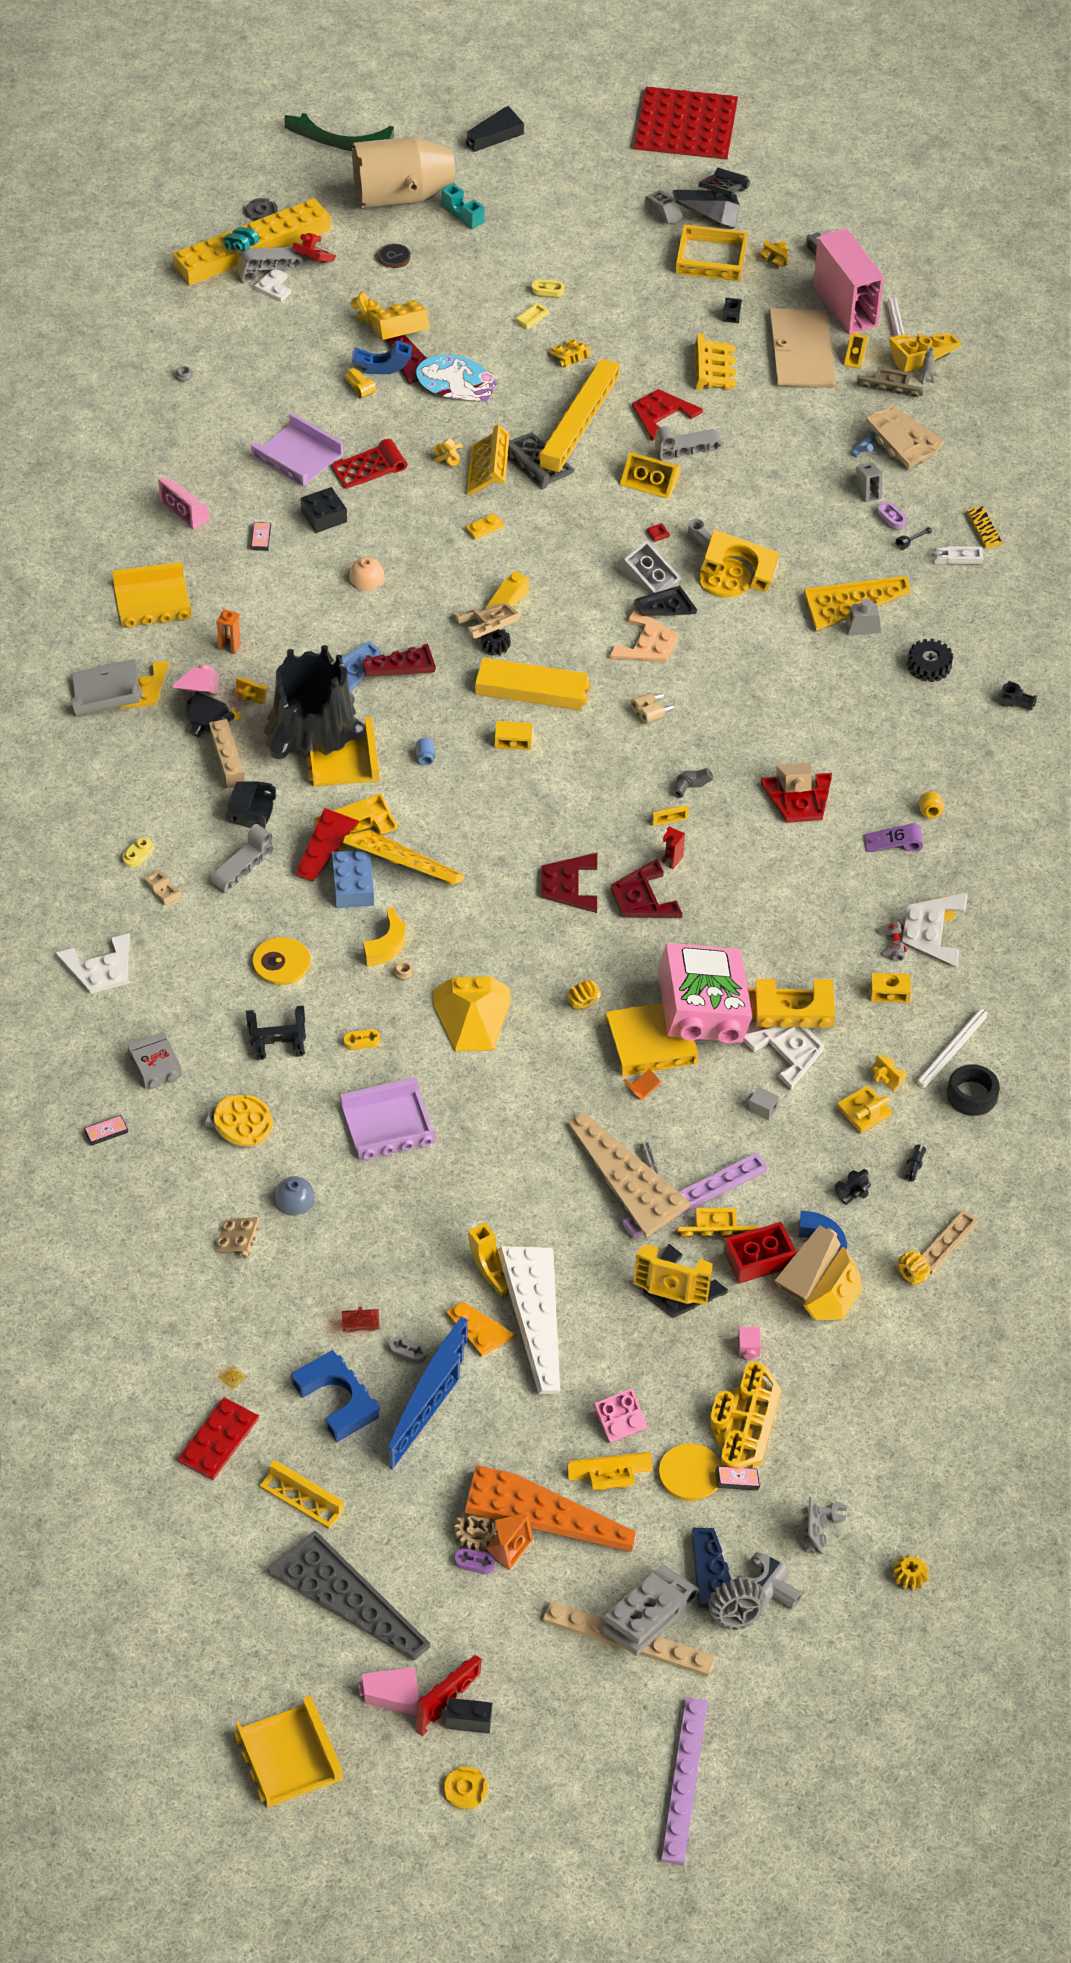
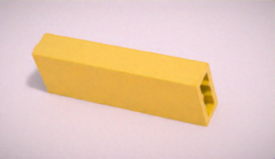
M482 657L475 683V694L582 710L583 704H587L588 694H586V691H590L591 681H588V673Z

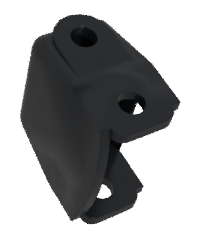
M260 781L236 782L227 805L226 819L233 824L247 828L258 824L265 829L273 810V800L277 796L276 787L272 786L271 783Z

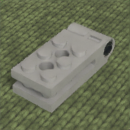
M663 1564L605 1615L604 1621L607 1624L603 1626V1633L637 1656L690 1608L691 1603L698 1595L699 1588Z

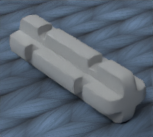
M649 1142L642 1143L640 1149L644 1155L645 1164L660 1175L651 1144Z

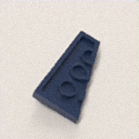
M693 1527L691 1533L696 1587L699 1588L697 1595L698 1608H709L711 1593L716 1592V1587H722L723 1583H730L732 1579L729 1574L728 1564L724 1561L723 1551L714 1528Z

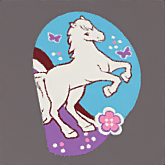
M458 355L432 356L422 361L416 371L418 380L425 388L433 393L450 398L487 402L497 385L494 375L489 374V372L473 360Z

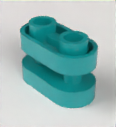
M238 227L223 238V244L228 250L244 253L250 249V246H254L259 242V236L251 228Z

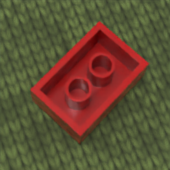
M782 1222L725 1238L724 1254L739 1284L783 1271L797 1254Z

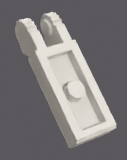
M947 546L935 548L933 554L936 556L934 559L935 564H983L984 560L982 547Z

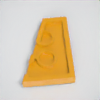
M464 1301L446 1311V1315L454 1324H456L461 1316L468 1319V1341L481 1357L515 1338L513 1332Z

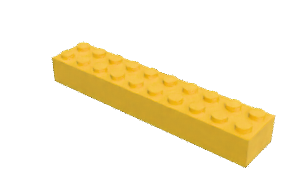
M313 198L241 227L251 228L259 236V242L254 246H250V248H286L293 245L294 242H301L300 236L302 234L314 233L319 235L331 230V216ZM233 230L173 253L174 268L189 285L237 266L241 252L228 250L223 244V238L232 233Z

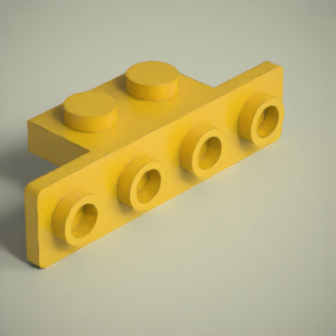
M696 1208V1227H677L676 1233H681V1237H692L693 1233H701L703 1237L713 1236V1233H721V1236H733V1232L744 1233L758 1229V1226H737L736 1208Z
M651 1452L569 1460L567 1462L568 1479L590 1478L593 1490H605L615 1487L625 1488L635 1485L633 1473L652 1471Z

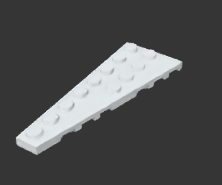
M501 1246L498 1249V1254L538 1394L558 1393L560 1391L553 1249Z

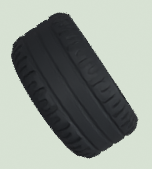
M977 1064L960 1066L953 1071L949 1078L947 1087L948 1101L960 1113L969 1116L984 1115V1113L986 1114L991 1111L997 1103L1000 1090L997 1076L986 1067ZM965 1082H976L983 1085L989 1093L981 1097H971L961 1092L958 1086Z

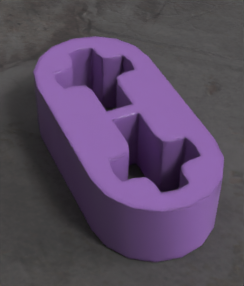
M463 1548L459 1549L455 1554V1564L460 1569L480 1574H489L494 1570V1557L488 1553ZM467 1556L468 1560L461 1562V1558ZM484 1560L488 1561L486 1567H482Z

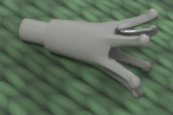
M931 347L927 348L922 367L918 369L919 373L914 377L918 378L923 373L921 384H925L927 375L931 376L933 384L935 383L933 373L936 377H939L934 368V349Z

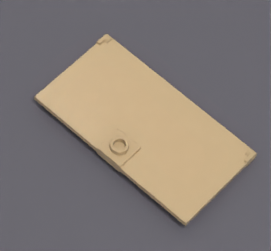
M770 308L777 384L836 388L827 310Z

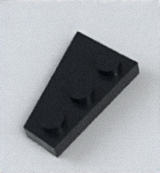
M680 585L634 600V605L642 616L691 615L697 613V608Z

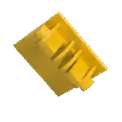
M571 339L566 341L564 345L553 346L552 350L547 352L560 358V367H567L572 363L575 364L576 361L579 362L587 359L590 356L588 349L591 346Z

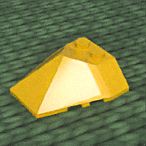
M491 976L452 977L433 990L434 1008L455 1052L495 1049L510 1006V988Z

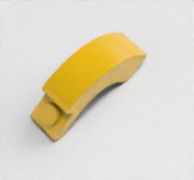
M394 907L387 908L388 933L380 939L363 941L367 967L390 961L399 954L405 944V920L400 921V916L395 913Z
M484 1222L468 1230L469 1245L480 1273L489 1286L492 1285L501 1297L509 1293V1289L496 1246V1235L487 1223Z

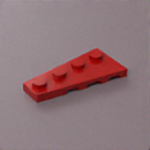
M324 808L295 875L313 882L326 867L327 862L332 857V852L338 851L345 836L350 835L354 827L356 828L359 824V820Z
M474 1655L469 1660H465L456 1671L451 1672L444 1681L436 1684L432 1691L418 1700L416 1732L423 1737L427 1732L426 1726L430 1722L435 1724L440 1718L439 1714L445 1705H448V1698H457L458 1691L463 1693L481 1674L482 1659Z

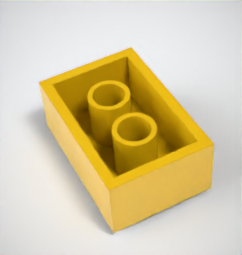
M409 300L406 304L402 305L393 304L389 308H377L375 311L370 312L373 331L382 340L430 328L427 309L415 300Z

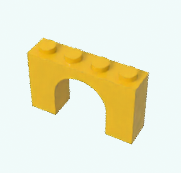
M714 529L700 570L717 575L724 558L738 556L747 560L753 567L754 575L750 588L767 592L780 553Z
M756 978V1027L834 1028L833 979H814L812 989L813 1002L803 1009H790L778 1001L775 979Z

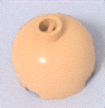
M363 557L357 559L349 571L350 583L360 590H373L384 581L383 567L374 558Z

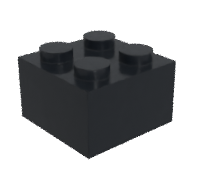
M332 487L300 498L301 512L316 533L347 522V508Z

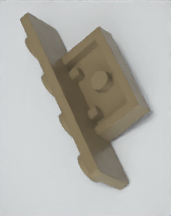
M878 366L875 378L857 376V383L862 387L869 388V386H874L881 391L889 389L897 394L905 392L909 393L912 397L923 396V387L908 385L911 372Z

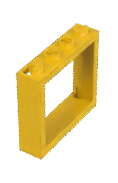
M684 225L676 262V274L740 281L748 232ZM687 240L740 245L738 265L684 259Z

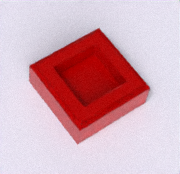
M662 523L647 528V533L654 542L670 537V533Z

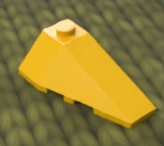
M902 334L889 338L894 363L901 371L905 372L918 370L922 367L924 356L929 347L934 349L933 355L934 360L962 345L953 334H933V337H925L923 334H918L917 337H909V334Z

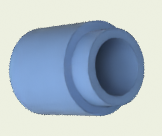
M422 738L416 742L417 760L421 765H431L435 759L434 742L428 738Z

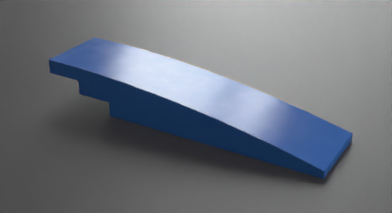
M462 1316L432 1358L402 1414L389 1445V1468L392 1470L460 1379V1364L464 1360V1346L468 1342V1319Z

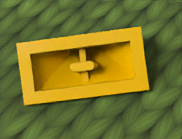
M688 805L665 807L653 812L652 825L656 826L688 819Z

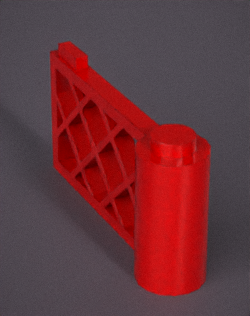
M388 438L382 440L378 447L345 460H337L331 466L345 489L390 472L397 473L407 468L408 463L394 441ZM376 453L378 455L377 459L369 458L371 455H374ZM356 461H363L361 466L354 464ZM366 463L374 464L373 468L365 467ZM378 465L386 467L382 470L376 469ZM342 466L348 467L346 472L339 471L337 468ZM351 468L359 470L357 474L349 472ZM362 471L370 472L367 476L361 475ZM346 477L355 478L354 481L349 483L345 481Z

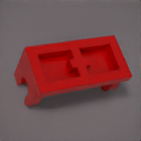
M668 826L667 832L663 836V842H666V850L661 862L664 863L667 858H670L669 868L674 869L684 855L685 833Z

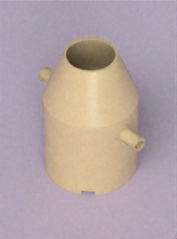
M414 136L353 143V146H355V148H352L354 184H358L359 192L356 195L361 198V201H358L360 208L421 202L438 193L441 189L455 183V164L451 147Z

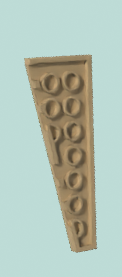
M582 1112L568 1122L577 1140L585 1147L588 1156H591L597 1169H600L617 1198H620L625 1210L633 1217L636 1226L638 1225L642 1230L644 1237L647 1238L690 1207L688 1199L586 1113Z

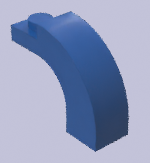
M396 340L393 347L382 354L370 353L355 347L352 351V363L364 367V373L392 374L401 370L411 358L412 346Z
M811 1211L800 1212L798 1237L810 1238L820 1225L825 1229L831 1228L837 1233V1239L841 1244L837 1254L842 1247H845L847 1250L845 1234L836 1222L820 1213Z

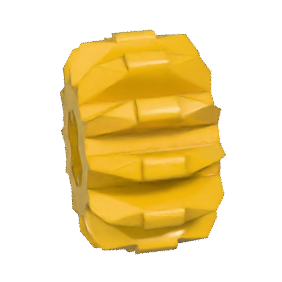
M584 980L573 986L568 991L567 997L570 1005L576 1010H580L595 1004V1001L599 1000L601 993L594 981Z
M908 1251L897 1259V1267L900 1269L899 1273L902 1274L903 1279L907 1280V1283H912L915 1286L923 1283L930 1276L931 1268L928 1266L929 1262L925 1260V1256H921L919 1251Z
M908 1553L906 1558L900 1556L898 1562L894 1563L893 1578H896L897 1585L904 1583V1590L909 1585L912 1591H914L916 1585L922 1588L924 1582L928 1581L929 1566H926L925 1559L918 1560V1554L915 1557H911Z

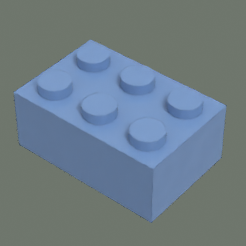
M365 850L332 852L336 907L374 906L370 852Z

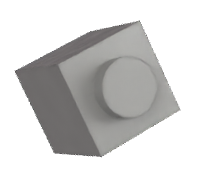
M758 1087L754 1093H750L747 1099V1103H749L748 1111L769 1120L778 1108L779 1096Z

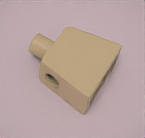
M811 762L776 765V776H778L779 786L785 792L811 790Z

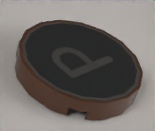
M396 243L383 246L378 254L380 263L385 267L389 266L392 268L404 267L411 258L409 249L404 245Z

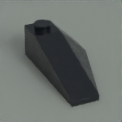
M673 190L675 203L691 211H699L702 217L706 219L710 217L716 220L715 224L729 229L735 228L740 206L736 194L725 195L712 190Z

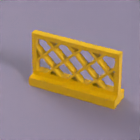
M499 424L493 427L492 434L471 445L467 484L468 495H473L494 482L500 485L505 482L509 433Z

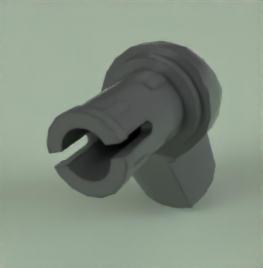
M704 768L698 771L682 772L677 776L678 783L673 789L672 794L677 798H681L684 796L687 788L702 787L713 780L711 770Z

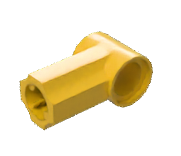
M352 368L345 375V379L361 398L376 392L372 379H366L358 370Z

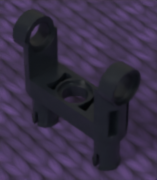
M304 1005L296 1006V1025L257 1028L256 1013H254V1010H246L247 1028H249L250 1043L253 1046L254 1058L256 1060H259V1053L261 1054V1060L266 1058L265 1044H274V1042L281 1041L282 1043L292 1042L294 1056L298 1057V1050H300V1057L305 1054Z

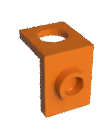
M648 1069L633 1084L627 1079L623 1080L640 1099L646 1098L662 1083L651 1069Z

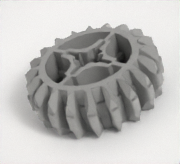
M740 1578L737 1581L730 1580V1583H723L722 1587H716V1592L711 1593L709 1612L715 1623L719 1624L721 1628L725 1626L728 1630L732 1627L736 1630L742 1626L745 1628L748 1624L753 1625V1621H759L760 1616L765 1614L767 1597L761 1585L757 1584L755 1580L750 1581L748 1578L743 1581Z

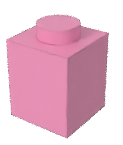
M739 1327V1357H744L747 1360L760 1358V1327Z

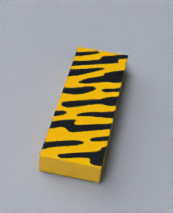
M984 507L968 509L967 515L985 549L1002 545V540Z

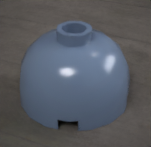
M298 1176L285 1178L278 1184L275 1190L276 1206L281 1212L290 1216L308 1212L314 1204V1190L311 1184Z

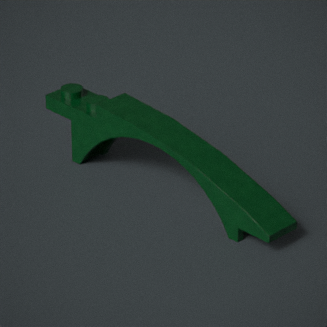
M302 113L301 117L284 116L286 129L316 142L347 151H352V148H355L353 143L394 139V126H388L379 132L364 136H342L319 128L305 113Z

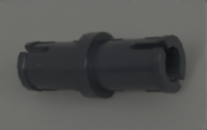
M920 1144L914 1146L912 1155L907 1159V1167L903 1178L907 1180L910 1174L909 1182H913L916 1179L917 1172L923 1165L922 1159L926 1153V1148L922 1146L921 1151H919Z

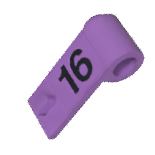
M909 823L866 833V851L875 852L904 845L906 851H920L923 848L921 827L917 824Z

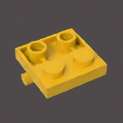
M868 1085L839 1101L836 1107L860 1133L892 1116V1110L886 1105L890 1102L888 1096L885 1095L880 1098Z

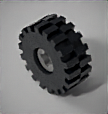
M931 638L930 641H927V639H923L922 642L920 640L917 641L916 645L913 644L909 649L908 670H911L910 673L912 675L916 674L915 678H923L922 681H926V679H930V682H934V679L940 681L941 677L945 679L952 669L953 653H951V648H947L948 645L946 643L942 645V641L934 642V639Z

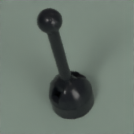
M927 527L925 531L910 538L906 535L897 537L896 545L899 547L902 544L904 547L900 549L905 550L910 546L911 540L926 533L930 534L932 529Z

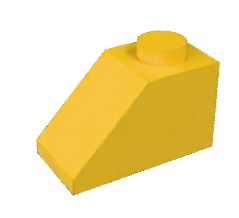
M851 332L844 362L845 366L861 368L868 345V336Z

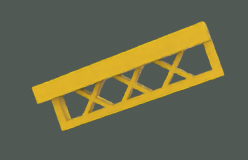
M273 1460L269 1465L270 1473L260 1484V1488L328 1529L344 1511L343 1500L276 1460ZM274 1477L281 1482L282 1487L273 1489L267 1484ZM294 1489L298 1492L299 1498L289 1499L286 1497L285 1491ZM312 1500L315 1502L316 1508L306 1509L303 1507L302 1501ZM329 1510L334 1515L327 1522L320 1517V1511Z

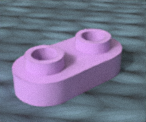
M883 502L879 505L878 514L889 526L894 529H902L906 526V516L894 504Z

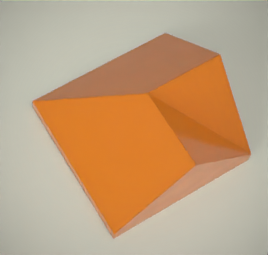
M525 1513L495 1520L498 1533L486 1548L509 1570L533 1540L529 1516Z

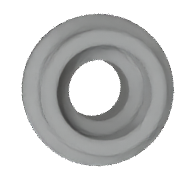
M180 366L176 371V377L181 381H187L193 377V372L188 366Z

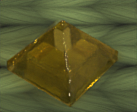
M233 1364L218 1378L233 1390L247 1379L248 1376Z

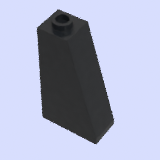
M506 106L467 131L466 145L476 152L524 135V123L509 106Z

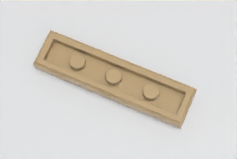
M962 1210L921 1254L929 1262L928 1266L931 1268V1274L979 1223L978 1219Z

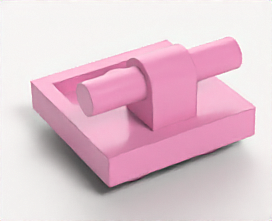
M633 1389L593 1404L595 1408L592 1411L595 1419L599 1418L609 1443L648 1428Z

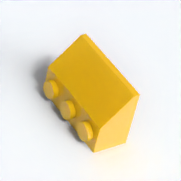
M629 452L620 485L668 499L678 481L682 466Z

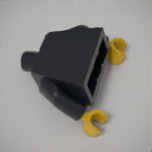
M197 691L193 692L192 697L184 704L185 716L189 723L193 725L189 733L196 737L201 735L203 729L210 732L209 722L225 719L228 722L239 720L242 711L236 713L235 707H232L231 711H229L226 703Z

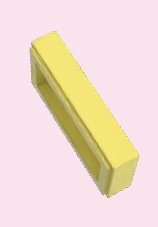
M535 303L516 317L515 322L528 329L549 314V310L539 303Z

